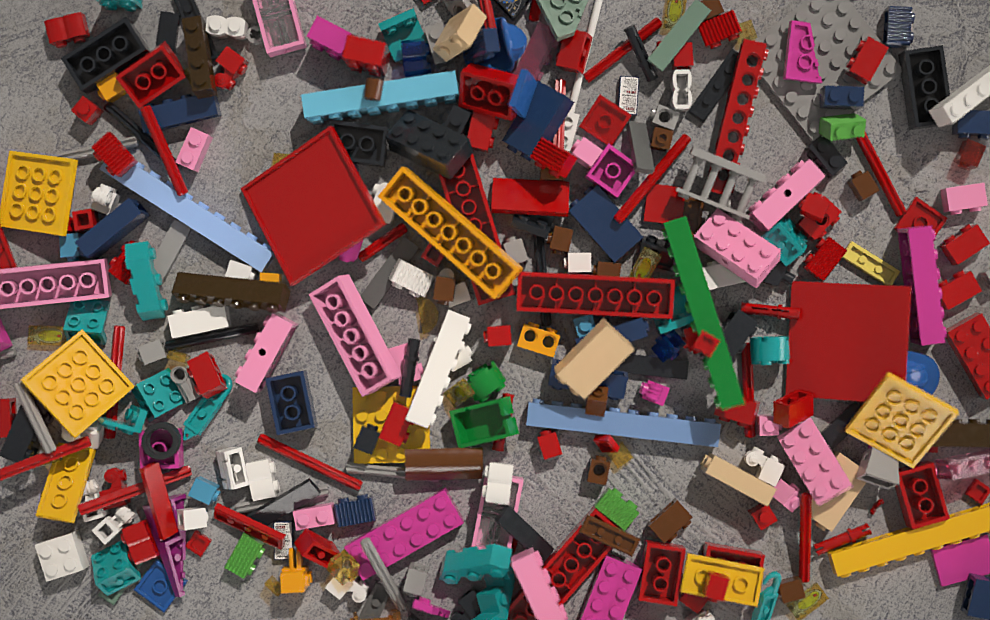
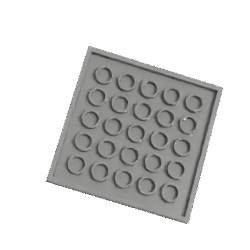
M806 0L755 40L766 43V49H769L767 59L762 62L761 68H764L762 80L811 142L820 136L819 122L821 117L848 114L853 110L819 108L820 89L825 85L864 87L865 101L902 72L901 66L887 50L874 76L866 85L845 74L848 69L846 64L851 57H855L857 53L855 48L860 40H864L869 36L882 43L849 0ZM794 20L811 24L815 44L814 52L816 59H818L819 77L821 76L822 84L783 79L789 21ZM747 58L748 62L754 67L756 65L755 58Z

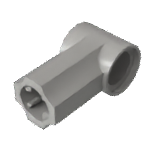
M179 365L172 369L170 377L176 383L185 402L189 403L202 395H198L194 385L196 383L187 371L189 367ZM178 369L184 371V379H180L177 376Z

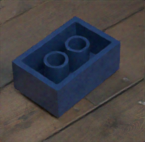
M306 370L265 378L277 435L318 426Z

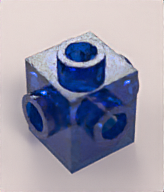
M672 330L666 336L663 333L655 339L656 344L651 349L664 363L669 358L672 361L681 354L679 350L686 343L675 330Z

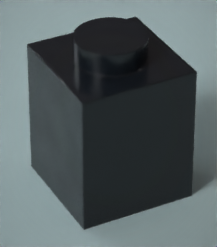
M370 423L367 426L363 425L353 448L372 455L381 433L378 430L379 427Z

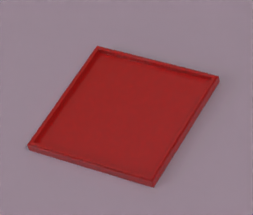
M331 125L240 188L290 286H295L386 225L337 132Z
M793 281L790 307L800 308L799 320L790 319L789 323L790 360L789 364H787L785 395L798 389L812 393L813 398L865 402L888 372L906 382L912 287Z

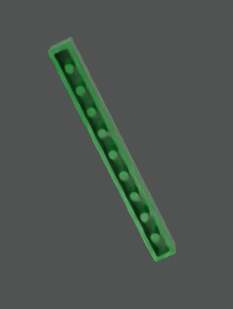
M684 216L665 222V229H662L665 241L669 240L671 247L667 249L670 258H674L676 265L673 266L676 277L680 276L682 284H679L681 294L686 295L688 300L684 304L687 313H692L693 321H690L693 333L697 332L698 336H700L701 332L705 331L720 340L712 356L709 358L705 355V358L702 359L705 370L709 369L711 377H708L710 388H715L717 396H713L716 407H721V410L725 411L745 405L687 217Z

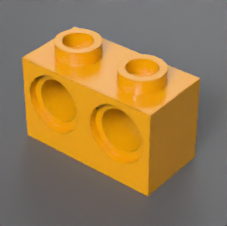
M529 321L527 325L523 324L517 346L554 358L560 335H557V330L547 327L546 331L538 329V324ZM528 330H532L535 333V339L531 342L526 341L524 338V334ZM546 336H550L554 340L551 347L543 345V339Z

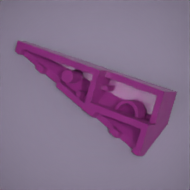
M186 493L169 496L177 528V509L184 508ZM149 503L145 504L142 507L175 597H182L185 595V591H183V578H185L183 561L186 560V530L178 529L179 532L165 540H160Z

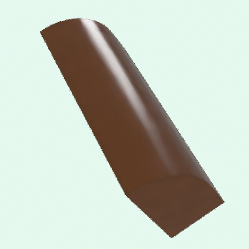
M483 447L405 449V481L482 479Z

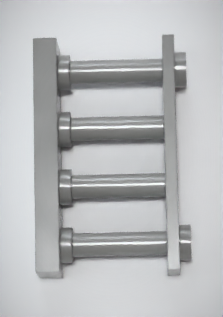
M692 147L689 154L693 155L692 159L694 161L683 188H675V191L679 192L677 196L687 200L689 197L701 200L733 213L732 217L743 221L744 218L749 219L750 216L744 214L753 189L755 185H758V182L764 183L767 176ZM705 160L711 163L710 167L712 169L699 196L691 193L690 189L701 163ZM726 168L730 170L728 173L730 176L719 203L709 200L708 196L719 170ZM740 175L748 177V183L737 210L726 207L737 177L739 178Z

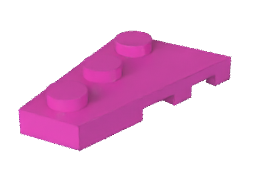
M789 21L783 79L822 84L821 76L819 77L818 59H816L814 52L815 44L810 23Z
M425 597L415 598L412 607L430 614L449 618L451 611L430 604L431 600Z

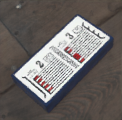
M620 76L618 106L632 114V116H637L639 77Z
M294 520L273 522L274 529L286 534L282 550L274 547V560H289V548H294Z

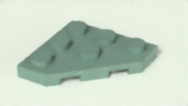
M536 0L556 41L574 36L589 1Z

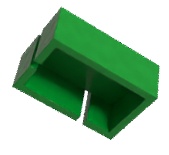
M510 396L449 411L458 448H465L519 434L516 419L511 417L514 411Z

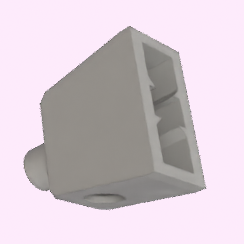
M871 447L863 453L856 479L890 490L899 485L900 482L898 460Z

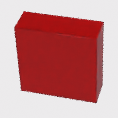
M702 331L693 348L710 358L720 340Z
M595 435L593 439L603 453H616L620 448L611 435Z
M974 478L964 494L979 505H982L990 494V488Z
M195 530L187 542L186 548L201 557L212 542V539Z

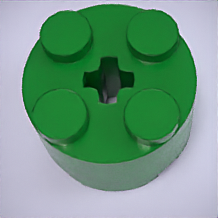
M490 360L491 365L488 366L485 363L468 374L469 379L467 381L465 378L461 381L467 384L466 386L471 391L470 395L474 401L478 400L482 403L490 397L488 394L494 390L499 392L506 386L504 384L506 378L494 360Z

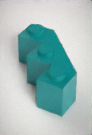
M148 241L125 244V263L127 269H130L131 272L130 284L133 295H136L138 304H136L137 313L143 321L166 318L165 310H168L167 300L160 293L162 276L154 268L156 250L151 247Z
M489 544L484 549H479L475 546L463 548V551L458 553L455 550H449L443 557L439 580L447 584H458L462 576L471 581H481L485 573L495 578H504L509 570L512 549Z
M511 561L509 570L504 578H495L490 574H484L487 587L476 595L481 614L473 620L508 619L515 583L514 569L512 568Z

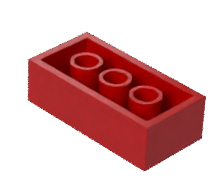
M975 312L947 328L946 340L980 398L989 399L990 326L982 313Z

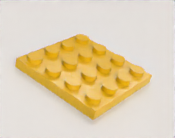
M9 151L0 205L1 226L66 236L78 160Z
M83 329L21 379V382L74 439L134 388L129 379Z
M888 372L847 424L845 432L914 468L956 418L958 409Z
M384 386L378 391L363 397L357 387H352L353 447L363 425L367 426L370 423L378 426V430L382 431L394 401L410 407L418 386L412 387L411 397L399 396L401 386ZM415 423L413 426L409 425L407 430L410 433L406 444L402 443L400 447L379 438L372 455L354 448V463H405V449H430V425L428 428Z

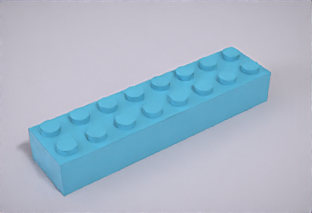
M455 70L384 81L381 101L363 98L365 85L301 94L304 118L309 123H313V125L324 124L326 120L343 121L345 117L359 119L364 114L378 116L383 111L397 113L402 108L416 110L421 105L435 107L437 103L441 102L454 104L456 100H459Z

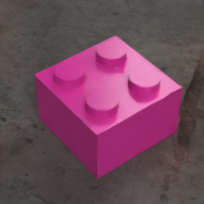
M317 16L307 34V38L314 49L320 52L325 50L330 54L331 58L340 61V59L344 60L342 55L347 34L352 35V33Z
M608 143L585 178L616 199L635 174L633 161Z
M177 428L181 435L179 450L173 456L158 460L149 457L143 450L141 438L145 430H142L141 434L138 433L140 469L154 461L159 462L161 469L184 466L182 428ZM164 429L154 431L150 438L152 448L158 452L169 450L173 443L171 434Z

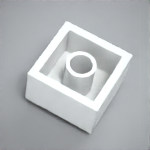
M78 530L35 545L46 582L84 570L90 566Z

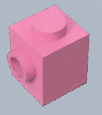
M757 415V435H779V431H782V425L774 423L773 415Z
M780 479L776 487L774 486L777 490L773 498L793 513L800 506L801 494L799 492L801 490L795 484L791 483L789 485Z

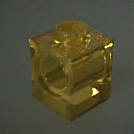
M344 549L330 559L327 571L343 586L347 582H353L358 577L360 564Z

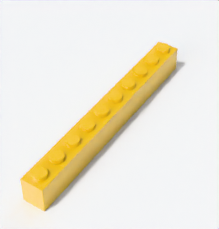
M990 502L949 514L950 519L913 530L909 527L830 550L827 554L833 574L837 577L840 576V578L849 577L855 571L865 572L870 570L869 567L875 565L877 567L885 566L888 564V561H902L911 554H914V556L922 555L925 553V550L931 548L932 550H938L948 543L958 544L962 542V539L968 537L969 539L980 537L981 533H990Z

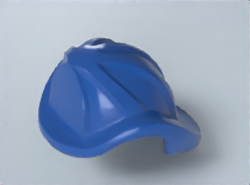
M498 17L495 18L501 52L494 54V58L484 59V62L478 63V65L510 73L515 66V62L523 55L526 49L527 37L519 27L507 23L506 18ZM463 52L464 61L468 66L470 63H473V61H466V57L464 56L465 53Z
M908 351L906 382L932 395L937 389L940 380V372L936 362L926 354Z

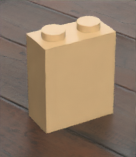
M473 3L449 19L432 49L445 62L449 61L472 45L487 16Z

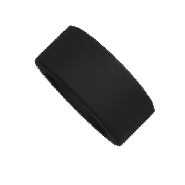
M157 422L150 425L144 431L141 438L143 450L149 457L157 460L173 456L181 445L179 430L168 422ZM158 429L167 430L173 438L172 446L165 452L154 450L150 444L151 435Z

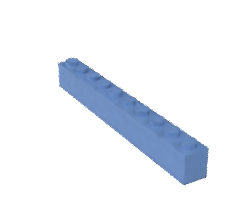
M533 398V402L528 401L526 426L711 447L719 446L721 424L716 423V419L704 418V421H698L697 417L685 416V419H680L676 414H666V417L659 416L658 412L647 411V415L639 414V410L628 409L627 413L620 412L621 408L609 407V410H605L604 417L585 414L586 408H583L582 404L571 403V406H565L561 401H552V404L544 403L543 399Z

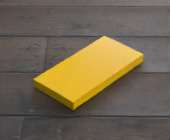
M58 442L57 447H58V446H61V445H64V444H66V443H59V442ZM86 448L52 461L37 508L36 517L68 523L75 522L78 505L81 503L96 449Z
M687 553L680 592L706 597L702 591L708 570L725 574L730 578L724 601L754 607L758 606L764 574L763 567Z

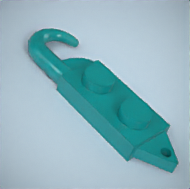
M222 374L228 389L208 399L202 397L183 424L185 425L183 440L186 441L197 435L201 436L221 408L223 401L233 387L232 379L228 375Z
M771 572L764 578L763 585H766L771 578L774 579L772 585L760 593L758 606L754 608L751 620L771 619L779 595L778 589L781 583L779 572Z

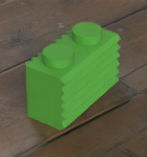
M855 113L821 117L819 134L830 141L864 137L866 119Z
M608 487L594 506L625 531L639 514L636 510L638 506L630 499L626 502L621 498L623 494L615 487L612 490Z
M243 533L224 568L243 579L247 575L251 576L256 568L254 562L257 558L260 559L266 550L263 548L265 542Z

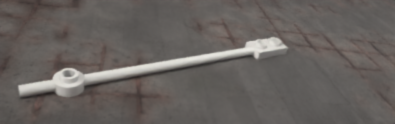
M595 0L587 30V33L594 37L603 0ZM576 73L570 97L575 103L565 118L564 150L567 152H571L580 116L574 113L584 77L583 74Z

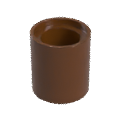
M367 78L363 98L381 101L384 81Z

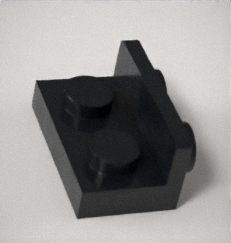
M823 136L818 137L805 148L807 151L806 156L812 162H816L819 170L825 177H833L835 173L848 164L831 141Z
M515 214L511 226L547 239L555 216Z
M652 235L643 236L636 263L642 258L640 255L644 254V250L647 248L659 254L655 258L656 263L654 264L653 262L652 267L674 272L673 266L676 265L674 258H670L667 249L671 247L669 240H660Z

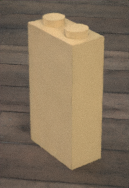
M603 318L554 367L555 377L560 383L569 385V389L574 395H580L585 399L634 351V348L623 335Z
M837 451L833 455L853 485V488L821 506L817 505L812 496L811 518L817 521L815 525L821 530L825 531L827 528L831 532L866 484V482L856 479L859 466Z
M711 452L708 455L705 454L701 459L700 465L702 466L700 469L758 502L766 506L769 505L777 490L776 488Z

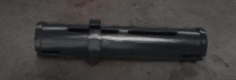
M635 24L625 28L624 31L638 60V67H641L646 81L650 82L657 79L658 75L653 65L647 61L649 56Z
M408 338L399 396L402 397L412 396L415 369L419 361L418 351L421 342L419 339Z

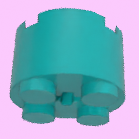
M789 336L750 338L751 364H789Z

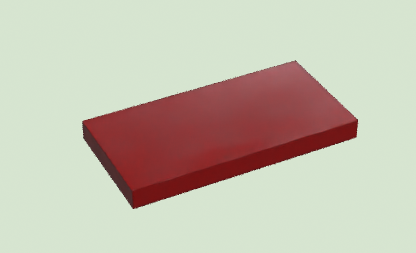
M493 178L491 213L568 217L569 182Z

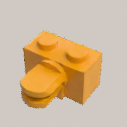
M289 548V566H284L280 573L281 593L305 592L310 583L313 582L312 571H309V566L303 565V556H301L298 549L295 559V549Z

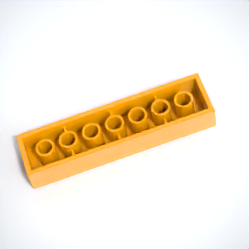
M402 166L378 195L384 203L493 299L499 298L524 269L410 168Z

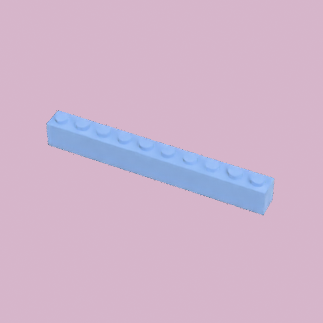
M105 162L100 167V170L256 270L265 273L274 259L275 255L269 244L265 242L263 245L256 241L258 237L250 232L247 234L240 231L242 227L234 222H231V224L224 221L225 216L217 211L213 214L208 210L209 206L203 202H194L192 200L193 196L189 193L178 196L170 181L167 180L165 183L160 180L161 176L152 170L150 173L144 170L145 165L138 162L122 177L112 176L106 170L107 164Z

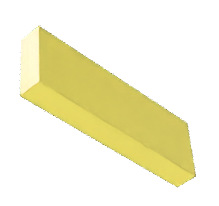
M853 241L849 242L846 247L847 252L842 257L843 260L883 285L892 286L900 273L899 270Z

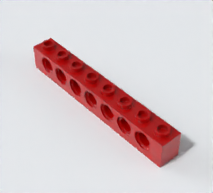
M745 38L741 41L713 155L723 158L724 152L730 151L732 153L731 162L739 165L740 163H737L739 155L743 154L745 144H742L744 136L747 137L750 127L747 125L748 118H752L754 106H752L753 98L756 99L759 92V87H756L758 79H762L764 68H761L762 62L766 61L769 49H766V43ZM748 57L755 58L756 65L754 67L747 64ZM745 75L751 78L749 86L742 83V77ZM739 94L744 95L747 99L744 105L739 104L737 101ZM735 113L740 114L742 117V121L739 124L733 122L732 117ZM730 132H734L737 135V140L734 143L728 140ZM722 168L723 170H726L727 173H729L730 170ZM728 174L727 179L724 181L720 180L717 175L711 192L722 195L730 174Z

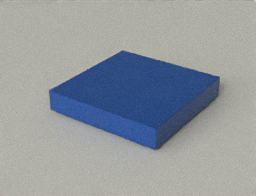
M526 69L520 70L509 102V106L521 118H526L538 83Z
M157 558L133 590L162 612H165L176 597L164 564ZM183 578V587L188 582L185 578Z

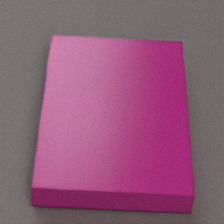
M982 534L974 539H963L958 544H945L943 548L938 550L930 549L939 584L942 587L968 580L969 573L982 576L990 574V541L988 534Z

